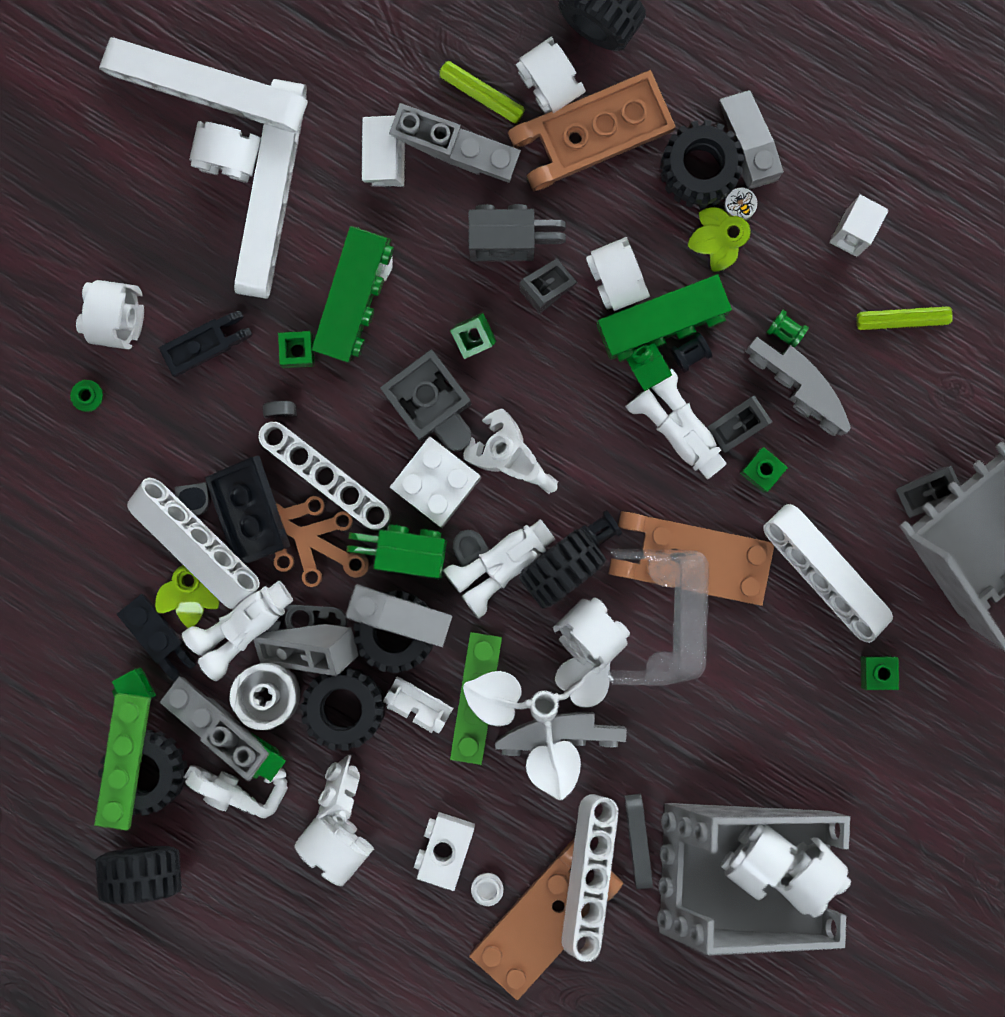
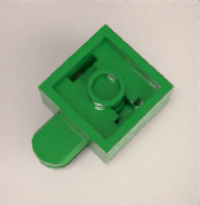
M388 525L387 531L379 530V536L349 532L348 539L377 543V549L347 545L346 552L376 556L374 569L442 578L447 540L441 539V533L437 531L421 529L420 535L409 534L410 528Z

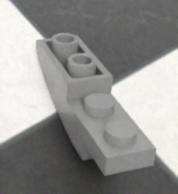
M402 103L399 104L389 135L433 157L479 175L481 172L510 183L521 151L461 129V125Z
M758 337L751 342L745 351L750 355L748 358L750 362L760 369L764 370L766 367L776 374L774 378L787 388L793 386L796 388L789 398L795 403L793 405L795 410L806 417L812 415L821 422L819 426L832 436L836 434L842 436L848 433L851 427L839 398L824 376L804 355L791 345L783 354H780Z
M178 677L160 701L164 707L200 736L201 742L246 780L250 781L268 757L269 753L238 720L214 699L206 697L185 678Z
M593 712L556 714L551 720L553 745L560 742L561 739H567L574 746H585L586 740L599 741V746L618 747V742H626L627 729L625 726L594 725L595 714ZM533 720L508 731L496 739L495 749H501L502 755L520 756L521 750L532 751L538 746H547L544 722Z

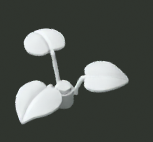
M571 658L559 667L555 676L556 685L565 691L563 694L541 691L535 694L532 701L526 700L523 703H517L522 693L521 686L517 679L509 673L494 671L464 683L463 689L468 705L479 719L489 725L504 726L510 724L515 716V708H531L532 716L537 721L544 722L547 746H538L530 752L526 762V771L529 779L537 788L557 800L566 798L577 783L581 767L580 756L574 745L568 741H560L553 745L551 720L556 716L558 701L564 700L569 696L571 701L579 707L587 708L598 705L608 692L610 663L600 673H595L591 671L594 667L591 663L587 662L583 666L575 658Z

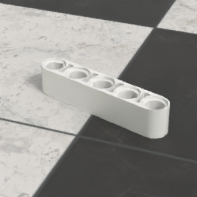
M268 422L261 427L258 438L265 449L360 523L372 530H382L389 525L392 514L387 505L292 431L278 422ZM274 429H280L283 434L281 443L271 446L268 442L269 433ZM301 448L306 449L308 452L307 462L303 465H295L293 462L294 452ZM324 468H330L334 474L332 482L327 485H321L318 481V473ZM354 487L359 492V499L355 504L347 505L343 501V493L347 488ZM374 507H381L385 514L383 521L377 525L371 524L368 520L369 510Z
M154 478L143 480L128 501L129 511L221 603L233 610L242 600L257 591L260 584L258 577L159 480Z
M791 504L784 505L764 525V533L770 542L860 640L867 643L873 642L893 620L892 612L796 506Z
M595 794L584 797L579 806L562 932V946L564 950L584 962L595 959L601 949L618 819L616 803L612 799ZM601 803L603 806L602 814L600 817L595 818V807ZM597 836L598 846L595 850L591 851L590 842L593 837ZM593 869L594 878L591 883L586 884V874ZM589 902V913L582 917V907ZM585 936L586 942L584 947L577 951L578 940Z

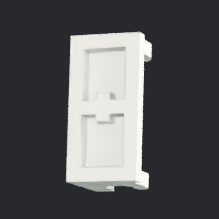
M395 116L363 117L362 181L372 183V186L404 187L405 143L389 135Z

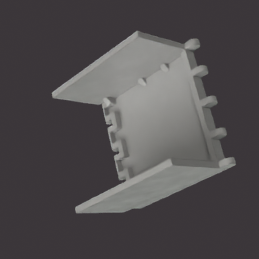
M1001 441L996 445L999 455L987 465L978 460L973 464L977 472L960 487L956 482H951L948 488L952 494L935 508L927 502L922 506L926 513L923 518L912 527L904 521L900 528L956 612L967 621L972 629L1005 651V637L987 611L991 608L987 601L989 598L992 602L997 603L1005 596V443Z

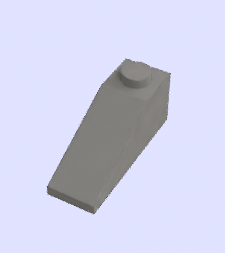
M751 91L720 99L719 102L728 131L731 130L735 134L733 141H740L742 146L740 154H744L742 175L746 188L750 190L778 181L784 171L774 140Z
M361 585L355 586L345 616L380 629L443 647L452 619V615Z
M323 624L264 632L254 639L260 663H274L288 669L337 676L359 656L352 628Z

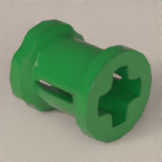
M783 309L766 333L776 335L789 346L791 345L795 348L809 327L799 325L786 315L787 311Z

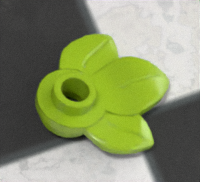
M711 207L699 212V218L703 226L692 234L688 247L697 253L710 254L711 270L717 272L728 268L737 260L739 247L747 243L751 230L748 222L742 217L729 216L721 208ZM732 226H737L740 230L736 238H731L728 234Z
M182 565L174 571L172 581L160 587L155 606L157 613L176 610V614L187 628H190L201 620L204 608L218 609L220 601ZM187 574L192 575L194 578V583L191 586L184 584V577Z

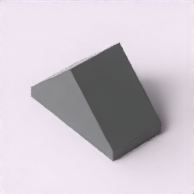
M555 259L523 278L519 282V291L534 309L541 314L570 290L577 281L560 261Z
M754 395L708 426V429L724 453L771 424L772 421Z
M948 466L897 488L896 491L908 517L911 518L925 512L922 506L927 502L935 508L952 494L948 488L951 482H956L959 487L961 485L952 466Z

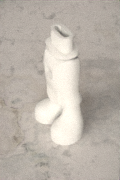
M671 368L672 376L651 388L668 404L673 412L668 415L650 389L641 392L625 407L632 414H645L658 427L656 430L669 440L678 455L689 465L693 466L692 468L695 471L699 469L705 478L709 479L727 463L719 454L721 449L716 447L717 444L711 432L695 416L690 403L686 404L677 389L678 376Z
M540 519L530 527L525 525L523 529L510 533L491 550L479 554V558L464 567L452 564L443 569V572L459 593L487 572L490 576L488 579L462 595L466 604L479 619L487 612V602L490 597L501 587L504 589L511 579L537 560L541 553H545V547L552 543L555 538Z
M277 581L270 588L264 586L260 591L246 597L230 613L220 617L219 622L206 630L192 626L182 633V638L194 653L202 656L198 659V663L203 672L210 679L218 681L226 674L231 660L240 651H244L252 640L267 631L277 621L279 615L285 614L284 608L293 602V598L283 583ZM225 637L229 640L220 648L213 650Z

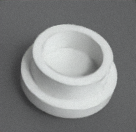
M480 874L472 883V896L478 904L492 906L502 898L503 883L495 874Z

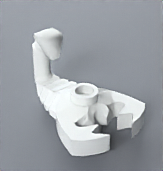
M498 409L488 414L482 421L485 424H491L489 429L496 433L488 439L486 446L480 441L475 444V439L471 437L469 445L464 449V460L484 470L502 471L511 477L537 484L548 494L555 492L559 481L550 474H545L531 450L523 443L522 433L509 413L504 409Z
M190 765L184 778H187L185 783L197 793L205 795L203 800L212 807L226 811L229 805L245 812L248 811L250 814L257 815L260 818H267L276 812L288 789V781L285 779L286 772L283 768L272 779L271 782L275 786L264 805L258 803L256 799L249 796L246 791H243L237 785L239 780L226 772L221 771L218 777L199 766ZM264 778V782L271 783L269 780Z

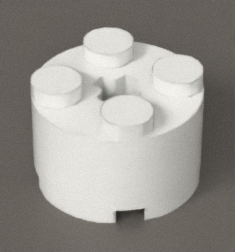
M552 37L519 58L520 62L515 64L519 70L520 77L528 89L532 86L535 87L533 93L544 114L550 111L555 113L586 92L582 82L577 83L575 80V69L557 43L554 44Z
M198 121L189 158L192 161L191 166L198 168L199 171L218 175L219 170H222V174L230 176L229 178L248 183L249 176H253L261 138L251 133L249 137L242 136L239 129L211 122H205L204 124Z
M627 237L591 251L592 255L586 257L595 281L602 280L603 285L597 288L607 310L613 308L614 311H617L650 297Z
M96 280L93 283L86 282L82 290V298L84 300L82 314H79L76 321L77 332L84 334L86 341L90 344L131 349L133 346L129 343L131 340H138L144 319V305H138L137 296H142L140 288L136 285Z
M594 597L591 601L581 599L553 626L554 632L561 631L562 636L559 638V641L583 666L589 662L594 665L591 671L600 673L627 646L626 639L630 636V632L619 621L614 622L606 614L608 611L606 606Z
M269 662L260 663L245 669L234 680L230 691V704L233 711L243 724L257 730H268L287 721L295 713L300 701V687L295 674L288 668H283L280 665ZM267 688L268 693L272 695V699L264 703V697L259 696V692Z
M328 814L320 820L316 816L294 845L297 853L311 868H314L316 865L324 871L321 876L338 886H343L374 850L369 842L354 834L357 828L352 822L346 820L345 823L339 824L334 822L333 817Z
M756 824L754 827L748 825L738 838V841L741 842L740 846L735 852L730 851L720 864V867L725 870L724 874L756 900H760L767 895L763 889L768 884L772 887L777 885L794 859V856L789 852L796 851L797 849L767 824Z
M817 837L810 838L814 843L807 846L804 842H801L795 846L797 848L796 851L789 852L794 856V859L784 876L775 886L800 913L810 914L813 918L820 916L825 911L827 903L836 894L839 895L846 891L851 883V880L847 877L848 869L846 865Z

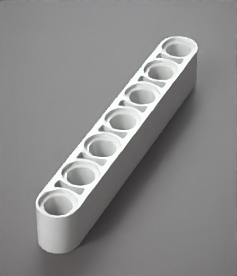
M117 38L109 39L99 66L100 70L116 78L292 133H297L308 103L305 98L292 92Z
M277 79L272 81V87L292 92L306 99L307 87L305 84ZM302 120L297 133L288 132L266 124L263 126L235 277L234 290L237 294L265 299L269 297Z

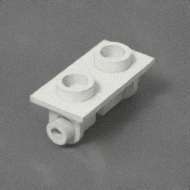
M398 676L383 700L388 705V709L395 711L405 718L408 717L411 711L414 712L416 716L412 722L428 730L430 733L435 731L439 734L453 710L452 707L443 703L440 699L429 695Z
M349 754L338 763L334 762L331 764L325 774L327 781L325 789L318 800L320 804L317 815L318 820L328 814L333 817L334 822L343 824L351 816L354 802L352 797L356 794L360 773L355 766H349L351 759Z

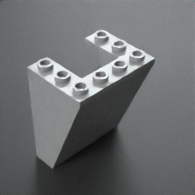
M665 803V810L661 819L664 834L663 845L660 849L662 878L659 881L661 904L657 916L659 933L706 955L845 948V914L828 909V903L825 911L818 917L813 918L810 914H802L770 884L763 889L767 895L760 900H756L724 874L725 870L720 867V864L730 851L735 852L740 846L741 842L738 841V838L748 825L754 827L756 824H767L794 846L801 842L808 846L814 843L810 838L817 837L829 849L830 845L841 849H849L850 816L823 810ZM836 823H838L840 826L839 838H837L835 834ZM832 920H834L836 924L835 937L833 936L831 931Z

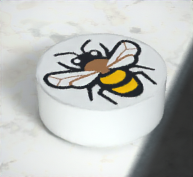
M746 188L732 190L724 202L725 212L729 216H739L745 220L751 218L757 208L756 196Z

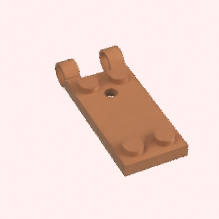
M651 70L568 104L555 113L549 112L528 122L521 123L508 131V135L514 148L523 147L533 142L536 138H541L551 163L527 174L532 190L538 191L552 185L555 181L675 131L676 126ZM572 133H578L581 136V141L579 143H572L569 136Z
M621 511L618 523L619 528L645 533L639 564L611 558L608 574L763 606L774 545L771 542ZM671 549H677L680 552V558L677 561L669 559L668 553Z
M575 838L563 849L469 955L476 964L517 1001L564 950L562 946V932L571 872L569 870L572 864ZM612 871L610 873L607 902L616 895L624 883ZM556 900H561L565 904L564 909L560 912L552 908V904ZM589 902L582 907V917L589 913Z

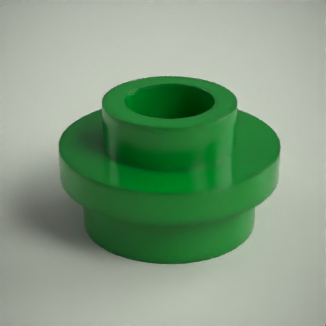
M79 381L71 390V402L78 410L84 412L94 411L102 404L103 391L94 381ZM85 390L91 392V397L88 401H83L81 398V394Z

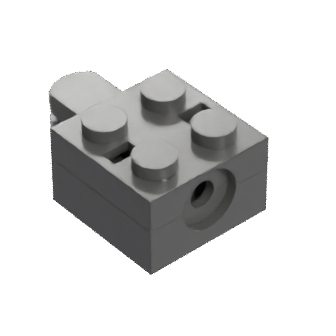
M523 204L509 205L508 209H495L493 205H477L475 210H469L470 261H534V244H562L566 242V235L559 233V231L566 229V222L563 220H534V209H527V205Z
M432 349L380 387L420 442H423L435 433L445 448L450 451H461L469 445L471 430L459 414L472 405L471 400ZM445 380L449 383V387L444 382Z

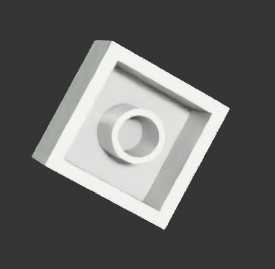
M429 436L390 488L443 528L481 480V476Z

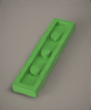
M470 632L450 760L482 765L488 724L479 719L471 710L464 694L463 685L484 674L497 671L502 637Z
M123 693L115 694L95 826L129 830L131 827L151 701L149 697Z

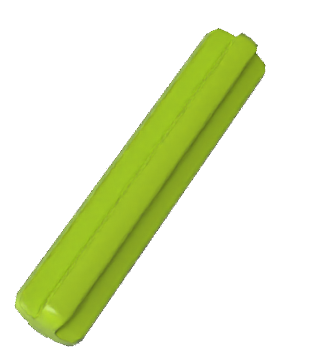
M446 61L441 67L440 77L513 123H518L524 114L523 106L450 61Z
M949 306L866 311L857 314L856 324L859 330L948 325L952 322L953 316L952 309Z

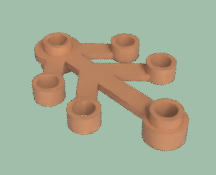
M312 496L305 503L288 508H283L281 505L276 504L286 534L295 539L304 570L302 581L306 586L316 587L322 582V573L316 567L311 548L342 564L346 574L351 577H362L368 572L370 563L366 555L359 553L349 554L318 537V535L335 530H349L353 525V518L349 513L341 511L334 518L300 527L289 520L307 514L313 516L322 514L325 510L323 499ZM313 500H318L321 504V508L317 512L310 510L309 505ZM342 515H346L349 519L346 527H340L337 523L338 518ZM287 549L275 553V568L281 572L290 571L294 566L293 556L287 552ZM282 556H287L290 560L287 568H281L279 565V559ZM355 558L359 559L362 563L358 571H353L350 568V562ZM311 571L316 572L318 575V580L314 584L307 581V574Z

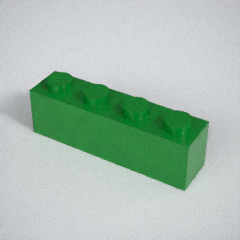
M350 226L312 351L345 362L353 361L354 357L359 358L365 339L360 338L364 326L369 327L374 314V309L370 308L374 295L379 296L383 286L384 278L380 277L383 264L389 265L394 247L389 246L390 238Z
M717 274L599 319L596 326L609 359L618 358L619 362L627 360L636 349L642 346H649L655 343L657 348L666 345L665 339L677 335L678 339H682L695 334V328L707 323L708 328L722 324L726 321L725 316L732 311V308Z

